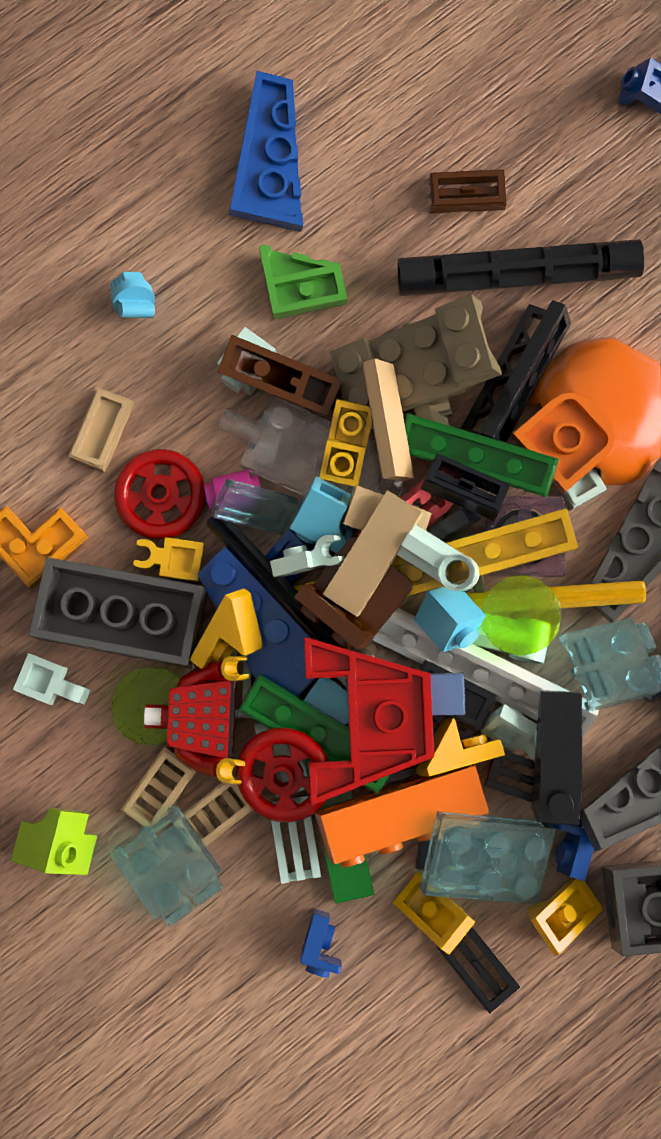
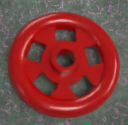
M166 449L146 451L132 458L118 475L114 488L115 507L124 524L136 534L150 539L172 538L187 531L201 515L206 500L205 482L197 466L186 456ZM165 464L171 466L170 476L154 475L155 465ZM137 475L146 479L139 494L130 490L131 484ZM187 480L191 495L179 497V489L176 483ZM158 487L166 489V494L162 499L153 498V491ZM140 503H143L148 510L153 512L146 521L141 519L134 511ZM177 506L182 515L176 520L166 523L162 513L168 512Z
M282 727L265 730L251 738L239 755L238 760L245 762V766L237 765L236 779L242 781L241 784H238L240 793L255 812L269 820L283 823L301 821L316 813L325 801L311 806L310 796L299 804L291 797L300 787H303L310 795L309 776H304V770L298 761L307 758L311 762L329 761L323 748L312 737L299 730ZM273 745H289L290 756H274ZM255 759L266 762L263 777L252 774ZM279 771L285 772L289 776V781L281 782L277 778L276 773ZM265 787L272 793L280 796L277 804L268 801L261 795Z

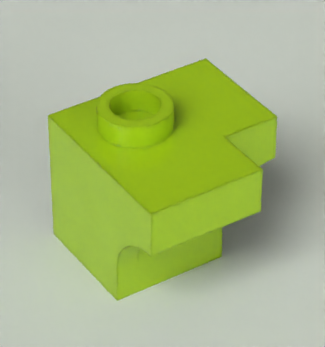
M49 807L46 816L40 822L21 820L11 861L43 873L88 875L97 835L85 832L89 814L76 810Z

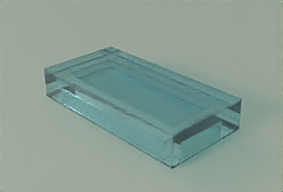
M226 479L211 507L213 518L283 535L297 511L299 503L297 498Z

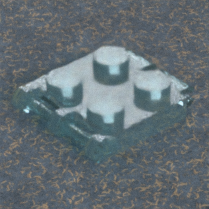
M633 618L569 632L558 638L561 646H566L574 666L571 672L574 679H579L587 700L584 703L587 712L655 696L661 691V656L654 655L648 657V653L653 652V649L657 647L647 623L635 625Z
M176 805L167 809V815L151 827L146 825L138 831L139 836L124 847L117 846L110 852L113 860L154 920L161 915L168 926L173 925L195 908L188 895L199 906L223 888L222 883L216 876L222 869ZM171 821L173 822V826H171L161 835L156 837V832L165 827ZM141 843H145L146 846L141 848L131 857H128L127 854L129 852H131Z

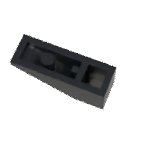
M540 690L531 809L537 822L579 825L582 796V694L580 692Z

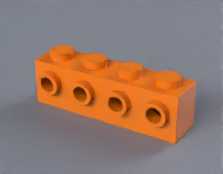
M468 765L433 776H422L382 789L379 794L373 792L318 810L315 816L327 858L333 864L340 863L341 867H349L363 862L365 854L379 850L380 854H388L402 849V842L417 837V840L421 842L439 837L441 835L440 829L455 825L456 829L473 826L479 822L478 817L488 814L489 810L476 766Z

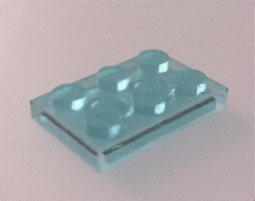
M437 811L420 889L426 896L538 904L556 828L550 823Z

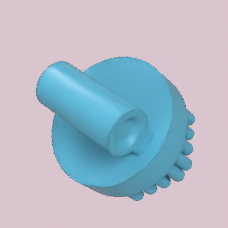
M122 272V275H118V278L111 281V302L120 318H154L155 296L151 285L145 281L141 272Z

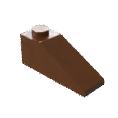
M234 335L230 337L217 371L220 374L323 416H328L342 379Z

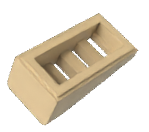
M166 745L120 810L153 833L194 777L196 771L176 758L174 747ZM166 760H169L179 769L184 771L185 774H182L180 771H178L176 768H174L172 765L166 762ZM158 771L177 783L175 788L157 776ZM150 784L167 797L166 801L164 802L149 791L147 786ZM139 797L158 810L156 815L137 803Z
M235 772L234 774H232V776L235 780H237ZM222 782L173 822L195 852L198 853L253 809L242 797L238 784ZM230 787H232V788L234 789V791L237 793V795H238V796L240 797V799L243 801V803L245 804V806H243V804L240 802V800L237 798V796L234 794V792L231 790ZM221 795L235 813L234 815H229L218 800V796ZM205 806H209L221 822L220 826L215 824L204 809ZM194 815L197 816L209 832L206 837H204L192 821L191 817Z

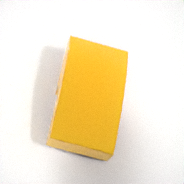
M336 399L319 478L350 486H358L372 426L369 405Z

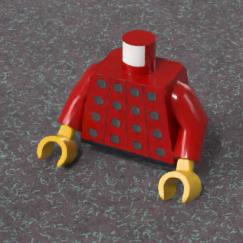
M229 656L224 661L209 663L203 669L198 667L180 677L176 688H170L169 705L146 704L144 727L148 729H167V746L174 747L176 758L196 772L216 777L221 782L228 784H241V780L233 778L232 769L235 765L245 766L244 761L232 758L234 756L237 681L249 678V674L240 675L237 672V664L239 661L247 660L246 656Z

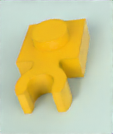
M165 537L164 548H158L148 539L137 540L136 545L140 548L149 549L151 555L146 561L134 560L133 565L136 568L151 570L155 566H160L159 576L161 578L195 583L200 582L198 573L202 569L205 551L204 543Z

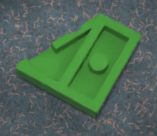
M259 246L274 319L347 304L348 299L340 263L323 259L313 260L307 255L293 252V255L272 251L271 246Z

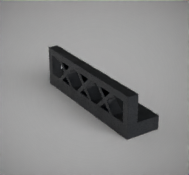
M552 300L547 310L531 304L528 305L497 361L502 375L486 381L460 429L507 442L571 325L565 304ZM533 319L541 320L533 336L529 339L527 330ZM523 352L517 365L512 371L510 366V361L512 357L518 353ZM506 384L496 403H494L492 394L495 388ZM488 416L480 433L474 431L473 428L478 419Z

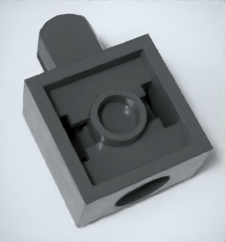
M661 860L602 866L611 948L621 956L661 953Z

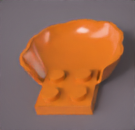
M597 338L575 342L564 349L557 358L551 360L528 402L529 406L540 404L542 409L511 436L519 447L560 459L552 483L562 494L567 492L594 467L601 470L600 478L604 485H624L637 481L648 471L652 462L661 457L660 364L658 361L632 349L616 338Z

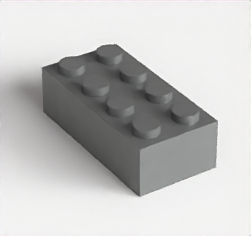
M46 557L29 636L43 641L193 669L194 663L189 659L198 645L208 592L203 586Z

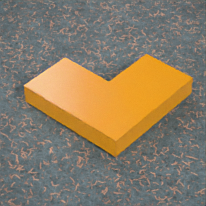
M5 506L0 511V557L30 589L41 581L46 557L64 560L88 538L86 533L61 507L34 532H31L9 507Z

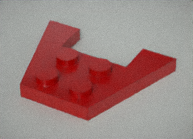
M303 637L305 679L346 677L350 760L308 762L311 806L434 758L430 673Z

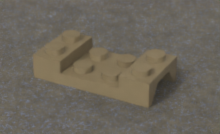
M469 294L435 308L436 314L371 341L362 338L330 351L336 376L342 379L339 387L343 400L369 405L363 362L374 358L394 364L402 412L502 375L500 366L489 349L480 319L483 310L481 301L472 294Z

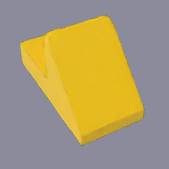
M243 588L224 596L189 659L199 668L203 669L209 663L224 661L225 658L229 657L233 648L242 655H249L262 649L263 643L252 596L248 590Z
M443 719L433 736L434 758L419 763L417 772L418 776H433L504 756L505 753L501 739L487 740L486 734H481L463 739L464 747H462L455 719Z
M420 872L414 875L393 901L396 907L448 955H450L475 923L459 905Z
M571 878L548 900L530 906L528 913L531 922L553 955L556 956L600 914L603 907L585 881Z

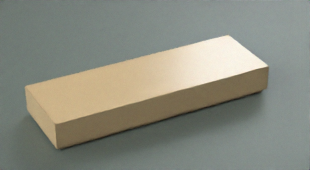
M375 358L363 362V371L382 477L396 481L413 479L414 474L394 364Z
M387 490L323 595L356 617L360 616L397 557L402 542L413 527L417 525L423 512Z

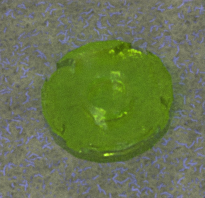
M524 575L507 577L494 585L483 599L481 610L486 615L481 624L482 630L490 643L502 652L517 656L537 653L548 646L557 635L562 618L559 600L552 593L551 589L539 579Z
M158 667L140 668L133 670L119 682L112 697V715L114 723L121 733L137 744L158 745L167 742V729H148L144 727L146 704L169 705L170 688H176L180 678L170 671Z

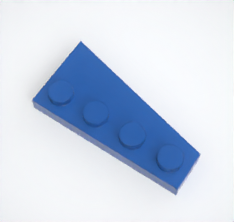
M256 71L229 215L301 232L303 228V215L300 204L301 187L298 176V145H296V117L292 79Z
M224 547L198 573L201 582L216 609H218L226 594L243 588L251 593L263 646L260 650L242 656L247 657L245 661L255 679H257L259 674H262L295 695L300 696L317 679H305L303 637H310L231 551Z

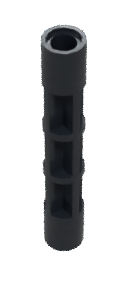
M636 239L398 258L400 296L638 278L642 276L644 270V248L641 240Z

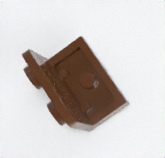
M357 537L350 538L336 556H345L346 558ZM341 564L327 566L314 584H304L295 595V598L303 604L300 607V611L313 622L319 624L322 620L333 629L331 637L348 650L352 647L356 650L366 648L413 590L412 581L392 564L360 616L356 617L323 595Z

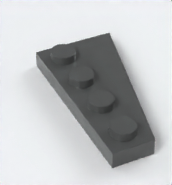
M661 458L656 460L589 584L642 581L645 587H647L661 572ZM630 604L593 607L610 623H613Z
M661 744L580 810V820L594 852L661 823Z

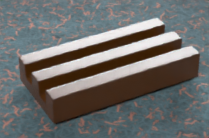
M504 169L430 173L431 213L505 210ZM497 183V186L490 187L462 186L461 188L439 189V185Z

